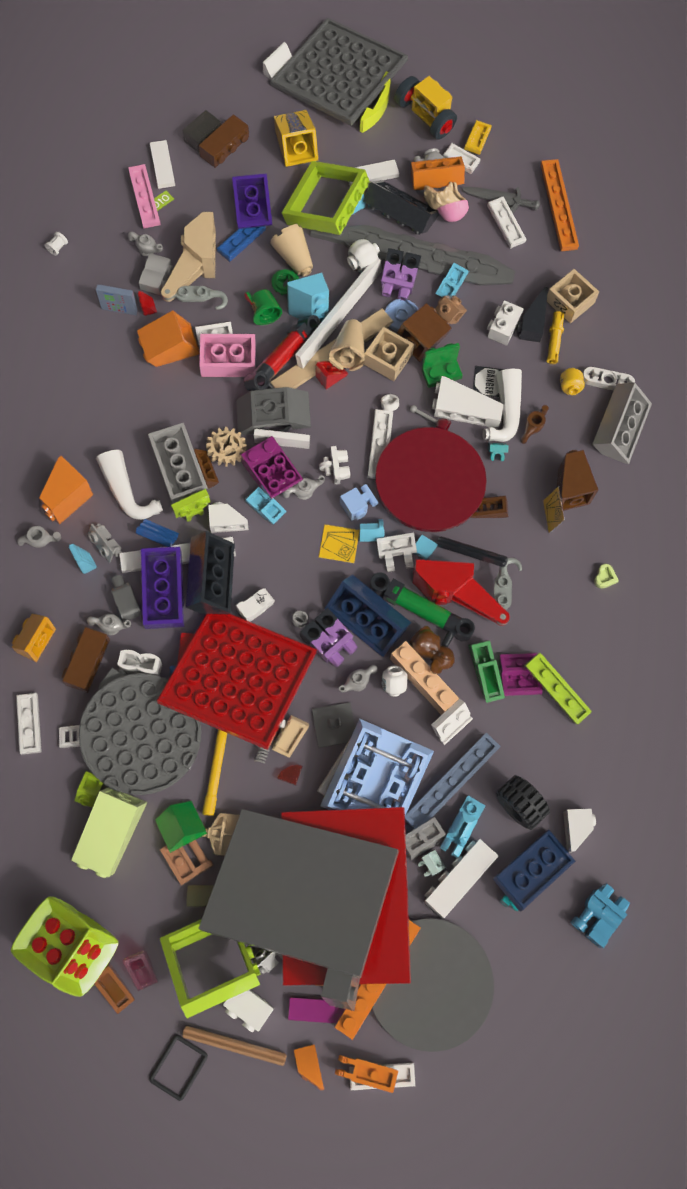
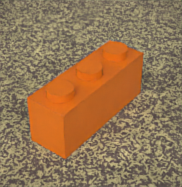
M462 156L411 162V181L414 190H424L426 185L432 188H441L448 186L449 182H456L457 186L464 184L465 165Z

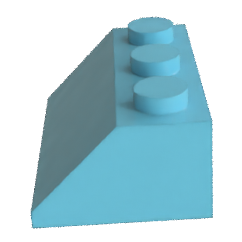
M319 273L287 282L289 315L298 319L316 315L322 322L328 315L329 289L323 274Z

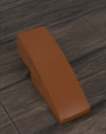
M109 962L94 984L115 1012L119 1014L135 998Z

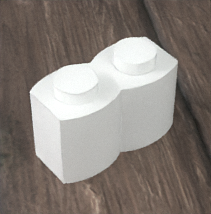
M122 650L118 660L119 668L129 675L144 673L160 676L162 663L156 655L148 653L140 655L133 650Z

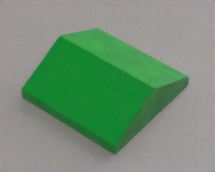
M192 801L170 805L155 819L170 853L207 834Z

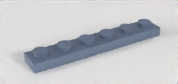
M485 733L405 815V821L414 830L428 822L501 746Z

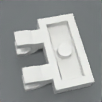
M414 533L377 539L379 558H385L388 572L395 571L393 557L404 555L406 569L414 568L411 554L417 553Z

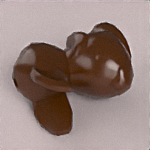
M424 626L415 633L409 643L421 658L431 659L430 671L433 674H440L442 670H447L453 666L455 662L454 653L449 647L440 646V637L429 626Z

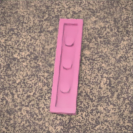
M145 164L128 167L143 228L161 225Z

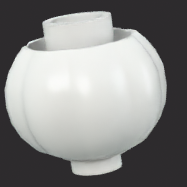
M365 239L355 241L348 250L349 257H347V261L350 267L362 273L369 264L378 258L379 247L376 243L372 244Z

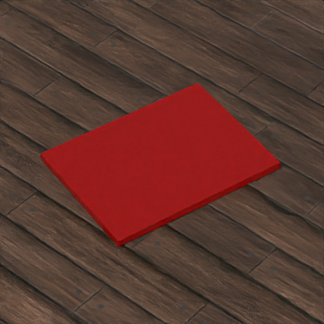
M405 808L282 812L283 820L398 849L399 853L359 984L411 983ZM283 955V985H324L328 968Z

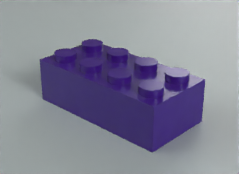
M142 548L143 626L145 629L185 627L181 548Z

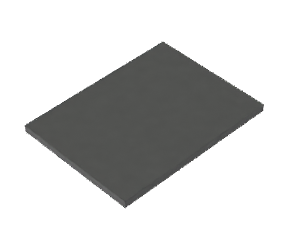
M242 809L199 930L361 978L399 851L384 845Z

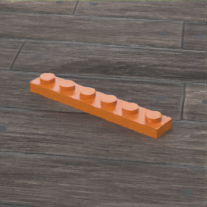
M559 160L542 161L541 170L560 250H578L579 243Z
M409 920V944L411 945L421 927ZM361 984L358 988L355 1010L345 1009L335 1028L353 1040L386 984Z

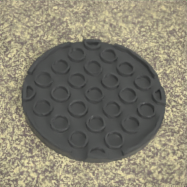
M144 673L125 675L104 685L87 704L79 727L80 749L90 771L106 786L126 794H152L178 782L193 765L201 743V723L196 719L157 703V699L168 679Z
M439 919L415 920L412 922L421 927L410 945L411 983L386 984L372 1009L382 1027L400 1043L413 1049L428 1052L452 1049L469 1040L481 1028L489 1014L494 996L492 968L481 945L463 928Z

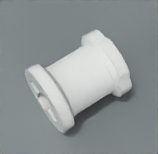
M55 232L50 242L45 244V248L56 256L63 245L68 244V240L61 233Z

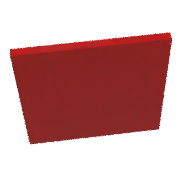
M206 614L158 697L157 703L268 750L317 653V649L232 614Z

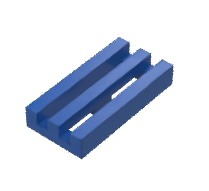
M144 519L140 527L138 526L136 529V534L166 547H171L179 533L147 519Z

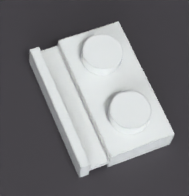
M459 699L431 726L439 737V741L445 745L473 718L470 716L465 702Z

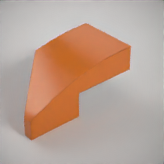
M315 1045L294 1049L298 1073L302 1076V1079L317 1086L319 1090H324Z

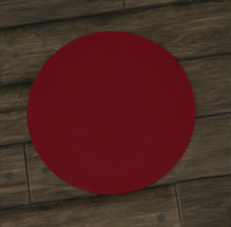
M433 427L413 429L393 439L380 455L375 474L376 490L381 503L388 513L392 514L405 526L424 532L446 531L447 529L458 527L469 520L481 505L487 483L484 464L473 446L453 432Z

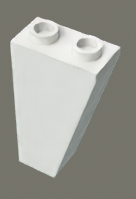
M442 376L441 382H437L435 393L438 394V398H434L432 409L435 410L434 417L493 428L499 427L503 410L502 403L447 377Z

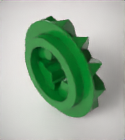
M280 270L272 277V287L275 289V292H279L282 296L287 294V285L283 286L286 279L288 278V282L299 279L298 275L291 270Z

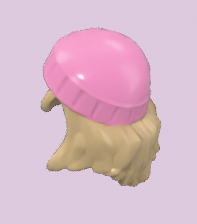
M449 182V185L443 191L438 192L427 185L424 187L425 201L428 202L431 208L438 210L444 220L456 222L461 220L468 212V201L458 192L456 182Z

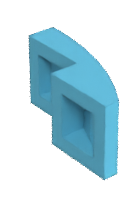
M453 263L435 294L441 297L455 296L469 271Z
M260 487L245 500L257 513L273 525L287 512Z

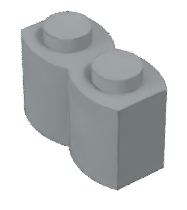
M150 253L139 280L140 290L161 295V290L166 284L168 276L173 271L171 259Z

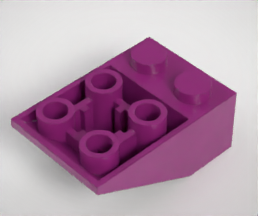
M273 436L241 454L243 466L271 499L303 480Z

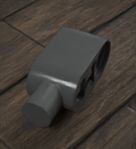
M122 575L111 578L114 586L111 592L123 621L141 616L142 613L129 582L125 583Z

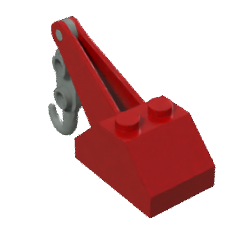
M508 558L507 565L499 567V572L494 581V598L473 579L474 563L416 560L412 583L428 600L435 602L437 605H446L454 601L499 626H504L510 619V615L506 610L512 603V581L507 572V566L510 563H514L518 566V570L521 571L522 565L517 559Z

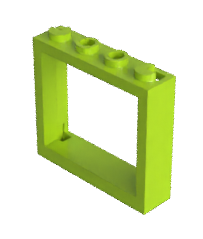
M311 161L282 211L286 224L290 226L298 224L302 228L340 235L347 225L349 218L354 213L364 191L368 188L369 178L366 170ZM321 177L353 182L333 218L301 212Z
M201 920L160 938L180 1007L186 1018L260 985L257 976L261 975L257 963L252 964L251 959L254 958V954L250 945L246 946L245 943L237 941L248 972L195 997H189L175 951L212 935L211 933L199 930Z

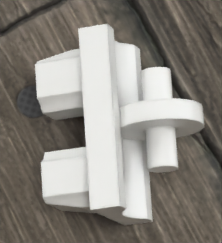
M332 446L330 453L331 461H329V457H324V462L319 464V469L325 471L326 476L331 475V470H333L334 484H340V480L350 478L349 466L339 467V463L348 462L347 450H337L336 446Z

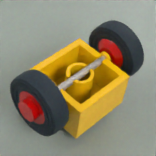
M410 76L396 90L394 96L396 103L401 107H406L412 103V111L430 126V133L434 138L440 140L453 129L457 121V115L450 109L452 96L436 80L428 76L420 82L416 77Z

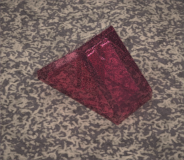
M142 950L123 959V963L138 991L158 982L147 951Z

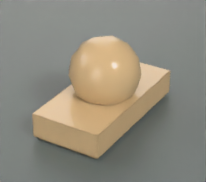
M291 715L286 726L281 728L280 734L272 745V750L290 758L307 731L309 723Z

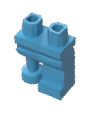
M607 883L603 884L599 889L592 891L585 901L586 908L579 918L575 916L570 922L577 930L584 933L588 928L586 923L592 916L596 917L597 920L584 936L598 948L606 946L609 938L628 915L625 912L630 904L622 896H619L616 902L613 903L609 897L615 890Z

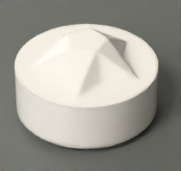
M393 394L383 396L381 398L382 409L386 411L396 410L399 407V398Z

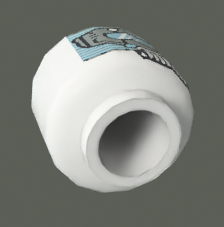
M390 666L383 671V691L390 696H399L405 692L408 677L406 671L400 666Z

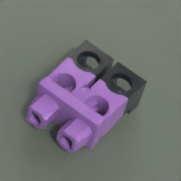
M388 248L381 280L382 296L391 297L392 290L399 291L397 299L404 301L408 299L409 294H412L421 263V255L406 252L403 262L404 251Z
M326 608L317 616L315 622L312 621L300 631V637L312 648L317 649L318 655L326 663L330 662L335 667H338L344 661V658L339 654L342 649L349 655H352L358 648L352 640L353 635L329 608Z

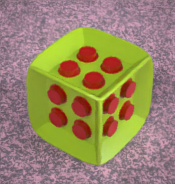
M49 896L32 913L14 940L10 951L20 963L42 980L52 984L62 992L81 997L90 990L113 957L119 942L108 930L87 915L77 911L72 905L56 897Z

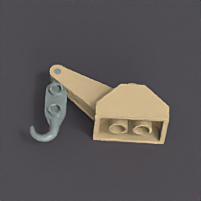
M202 212L184 227V235H181L183 253L162 288L161 294L166 302H170L175 298L181 302H204L211 298L219 297L222 299V304L215 307L216 310H219L227 305L228 299L225 293L205 286H189L201 275L204 278H215L216 231L213 212Z

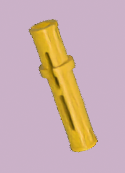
M560 311L553 313L552 326H550L549 330L551 336L546 362H550V364L558 363L561 335L564 331V313L561 314Z

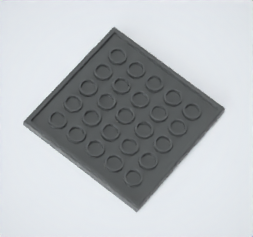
M327 18L275 75L270 84L272 87L352 126L383 90L386 82L389 79L391 80L408 61V55Z

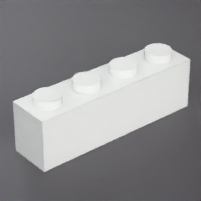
M481 839L477 842L473 840L465 848L467 853L462 858L459 855L452 863L454 868L450 873L445 871L438 879L441 883L436 888L432 886L424 895L427 897L424 903L441 919L448 915L498 857Z

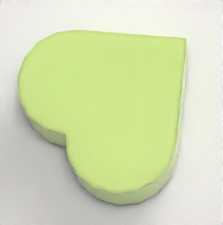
M609 564L601 565L597 572L598 575L594 579V583L598 588H606L619 582L613 568Z

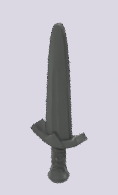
M463 187L462 189L468 195L488 201L504 197L508 206H511L510 210L512 213L518 209L519 205L531 207L534 210H538L540 207L539 200L521 199L519 187L515 188L516 194L477 187Z

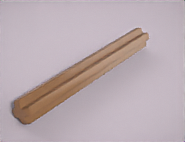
M185 1026L182 1034L183 1038L281 1066L285 1064L287 1057L282 1052L190 1026Z

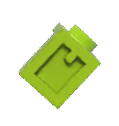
M85 772L75 797V802L92 808L103 785L93 773Z

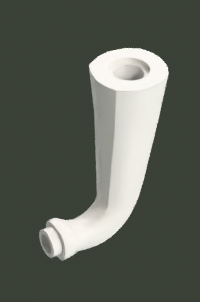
M505 369L495 375L500 402L503 404L502 416L504 427L501 430H496L493 427L483 429V439L487 442L508 441L517 432L521 402L522 371L520 369Z
M121 450L107 451L96 457L114 497L128 516L142 520L158 515L163 511L160 500H152L147 506H139L135 503Z

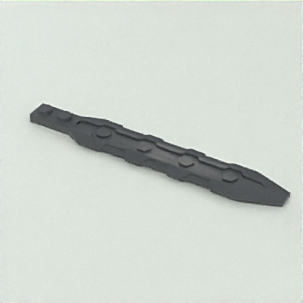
M369 225L345 226L340 235L311 230V237L342 244L348 249L355 241L360 239L368 240L372 244L376 243L380 250L378 258L386 260L388 248L404 251L403 262L406 252L421 255L419 269L427 270L429 273L437 275H447L453 263H456L469 271L464 281L477 285L512 284L515 275L514 270L489 255L473 251L467 252L451 248L445 244L431 243L415 239L413 236L383 231L381 228Z

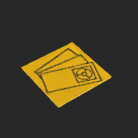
M559 487L543 500L549 533L564 521Z
M324 525L319 558L354 563L360 530Z

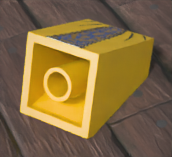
M307 110L274 116L275 131L285 166L318 161L316 130Z

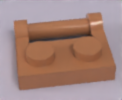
M196 840L188 844L201 864L197 868H195L183 847L171 853L167 846L160 849L181 886L213 866V863L206 858Z

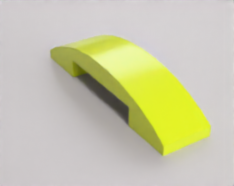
M390 79L379 93L381 96L374 109L366 108L360 120V132L363 133L370 129L384 114L389 101Z

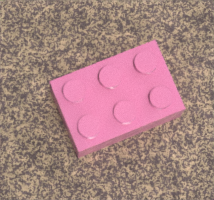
M200 334L201 377H245L256 369L255 334Z

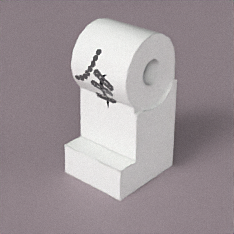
M264 588L246 601L237 604L236 608L244 620L251 622L265 612L275 600Z

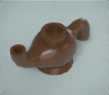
M543 405L540 412L534 411L529 414L525 423V433L521 438L522 444H526L531 435L540 432L546 422L545 415L549 410L547 405Z

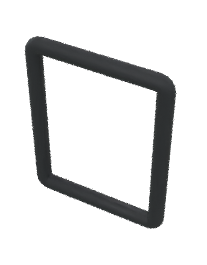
M176 1035L173 1037L149 1080L153 1085L173 1098L182 1101L207 1060L208 1055L183 1037ZM177 1040L203 1056L181 1096L154 1080Z

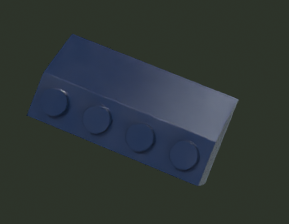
M354 575L342 581L324 608H329L344 626L382 657L388 653L412 623Z

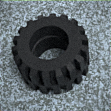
M517 775L510 778L496 792L498 801L505 811L517 823L529 830H533L550 813L549 806L539 791L527 780Z

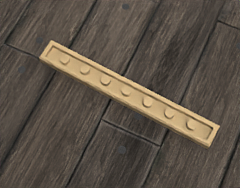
M383 308L361 322L364 343L376 336L383 327L388 328L393 323V320ZM335 340L318 350L304 368L298 367L297 364L271 381L275 388L290 387L296 389L314 377L316 363L329 361V352Z

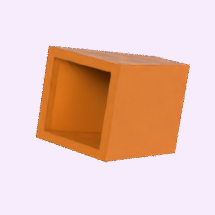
M173 310L137 330L139 344L144 350L143 357L147 363H151L155 367L200 354L191 323Z
M60 456L39 499L42 502L41 508L45 511V515L52 522L56 520L61 524L92 497L93 493L87 480L68 461Z

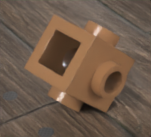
M454 295L443 296L435 308L438 315L442 319L447 320L449 324H456L467 311L461 304V300Z

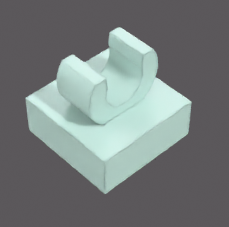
M436 850L422 857L423 861L418 864L419 867L424 864L428 867V872L424 873V876L431 874L433 876L446 868Z

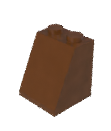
M426 303L402 323L396 334L414 344L412 355L420 362L424 358V353L431 348H435L448 335L452 327L447 320L442 319L437 314V311L432 306Z
M571 450L567 452L558 469L557 487H559L563 511L589 505L598 492V487L584 450Z

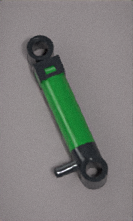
M379 572L372 576L370 589L378 596L384 595L383 600L394 606L397 604L447 631L441 643L442 646L448 647L454 636L461 642H466L472 637L475 625L470 619L461 618L407 589L404 583L394 578L390 583V579L385 573ZM380 581L383 582L385 586L377 587L375 583ZM460 627H466L469 632L462 633Z

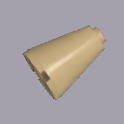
M294 224L282 229L280 236L276 234L271 239L272 247L298 276L302 275L305 277L312 272L313 264L301 225Z
M351 319L345 322L329 352V361L338 369L349 368V371H355L363 367L365 361L363 327L358 320Z

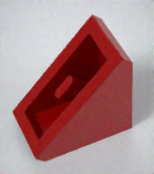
M330 361L316 363L315 377L325 389H328L348 375L344 368L343 370L338 369Z

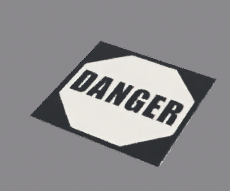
M475 366L473 390L485 396L500 398L495 375L505 369Z

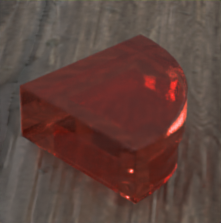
M289 766L280 772L277 779L296 786L303 766Z

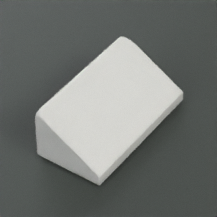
M285 42L263 61V74L271 80L292 58Z
M231 322L195 327L198 345H200V334H233Z

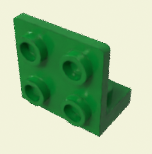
M450 343L438 349L431 348L424 353L421 370L428 388L436 386L437 382L440 383L442 376L453 381L462 379L463 375L457 362L460 349L459 343Z

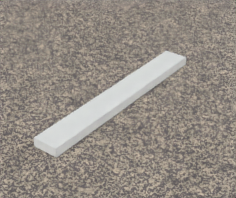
M376 258L374 262L364 269L295 354L298 367L304 368L381 273V260L379 258Z

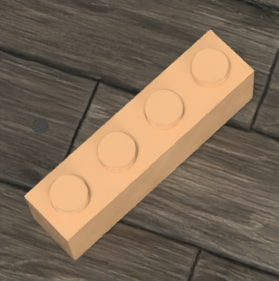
M407 641L391 653L390 660L396 666H400L406 671L408 680L441 715L459 700L458 696L437 674H433L430 671V666Z

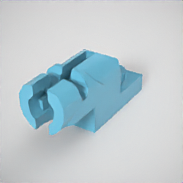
M467 796L440 848L446 852L451 842H454L456 846L451 855L458 858L486 805Z

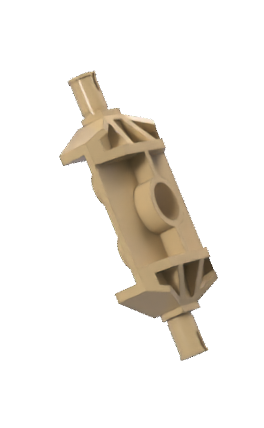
M220 813L211 828L206 829L207 834L202 837L210 839L215 855H226L240 815Z

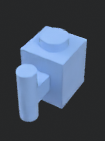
M367 484L361 487L362 495L357 488H354L340 496V504L351 521L354 519L359 520L366 515L368 509L367 502H370L372 507L379 503Z

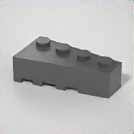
M328 968L321 997L330 1006L354 1011L360 977Z

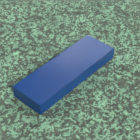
M266 226L238 229L217 248V252L230 262L266 230Z

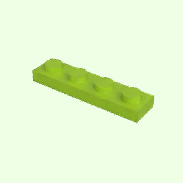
M537 653L524 665L576 725L592 712L541 653Z

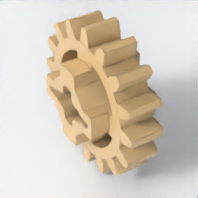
M225 427V431L218 428V433L212 432L211 437L207 439L208 443H206L207 455L212 456L211 461L218 460L219 466L223 462L225 467L228 466V463L234 466L235 460L241 462V454L246 452L247 444H244L245 438H241V432L236 434L234 428L228 431V427Z

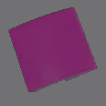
M537 653L500 655L501 682L505 696L542 694V685L524 666Z

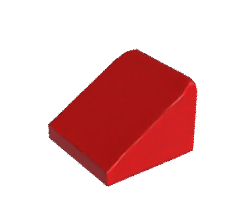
M138 291L143 315L147 316L157 313L153 298L142 291Z

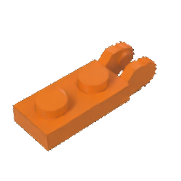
M339 1055L338 1060L342 1063L354 1065L353 1073L346 1072L343 1069H335L334 1074L349 1078L356 1083L391 1093L394 1092L399 1070L359 1058L353 1059Z

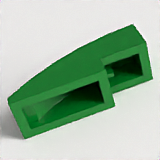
M484 640L468 644L485 702L488 703L505 698L497 661L494 660L490 641Z

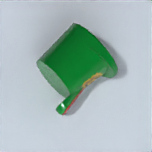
M260 290L252 296L250 292H245V299L252 305L254 311L253 321L256 325H268L281 317L282 309L270 290Z

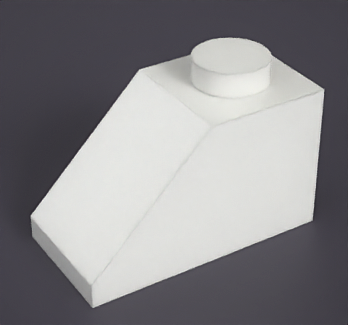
M222 502L208 505L211 533L249 530L248 520L230 505Z
M571 809L563 812L566 846L569 853L576 851L593 831V826L596 825V818L592 814V809Z

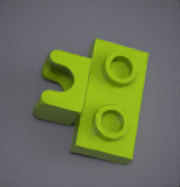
M204 489L172 504L171 507L175 517H185L189 522L194 515H204L203 508L210 503L209 494Z

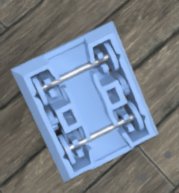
M359 718L320 806L328 810L404 807L406 815L434 751ZM406 773L407 777L410 778L409 781H407V779L404 778ZM346 774H349L348 779H344ZM401 797V799H400L399 802H398V801H395V802L393 803L394 799H397V800H398V798Z

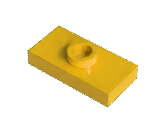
M476 120L464 150L480 155L492 125Z

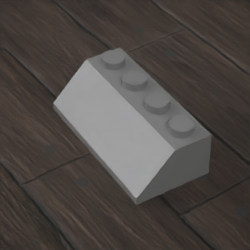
M635 382L616 384L593 445L602 455L625 464H629L652 405Z
M184 423L148 434L172 504L204 489H208Z

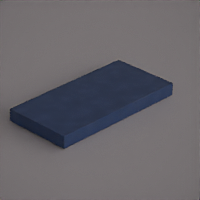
M548 829L498 873L493 880L521 912L576 861Z

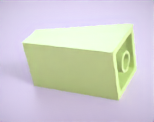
M110 787L99 791L71 861L77 863L76 866L81 869L87 870L89 868L95 871L97 876L106 878L113 875L147 802Z

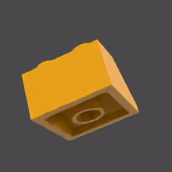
M31 614L30 618L24 621L20 634L16 635L13 639L12 648L16 653L37 662L56 628L49 618Z

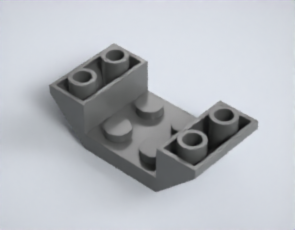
M290 387L255 390L236 400L238 432H241V435L254 434L256 428L291 425L293 430L311 428L309 393L307 391Z

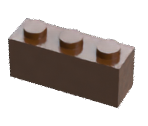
M233 114L199 145L200 157L216 168L231 153H234L237 147L248 140V125Z
M85 627L83 632H80L77 639V648L70 655L69 660L71 662L69 667L65 668L62 674V682L66 686L85 693L89 692L110 642L107 634Z

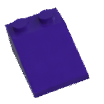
M267 173L232 177L238 229L273 225Z

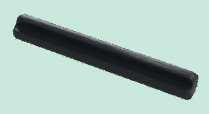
M442 536L437 540V546L497 566L505 567L507 565V556Z

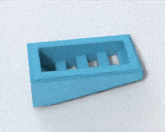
M74 544L69 545V549L82 573L86 574L96 569L97 566L88 551Z

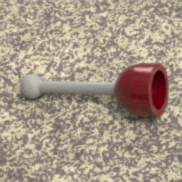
M415 405L410 407L412 413L416 412L436 423V428L449 429L451 425L450 420L446 418L436 420L418 410Z

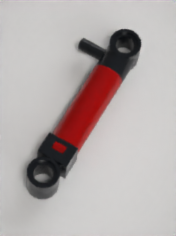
M316 315L300 318L297 324L287 331L288 335L252 373L245 376V388L248 391L275 388L270 380L303 346L320 325V319Z

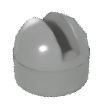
M297 611L293 614L292 622L295 627L302 628L307 624L308 615L305 612Z

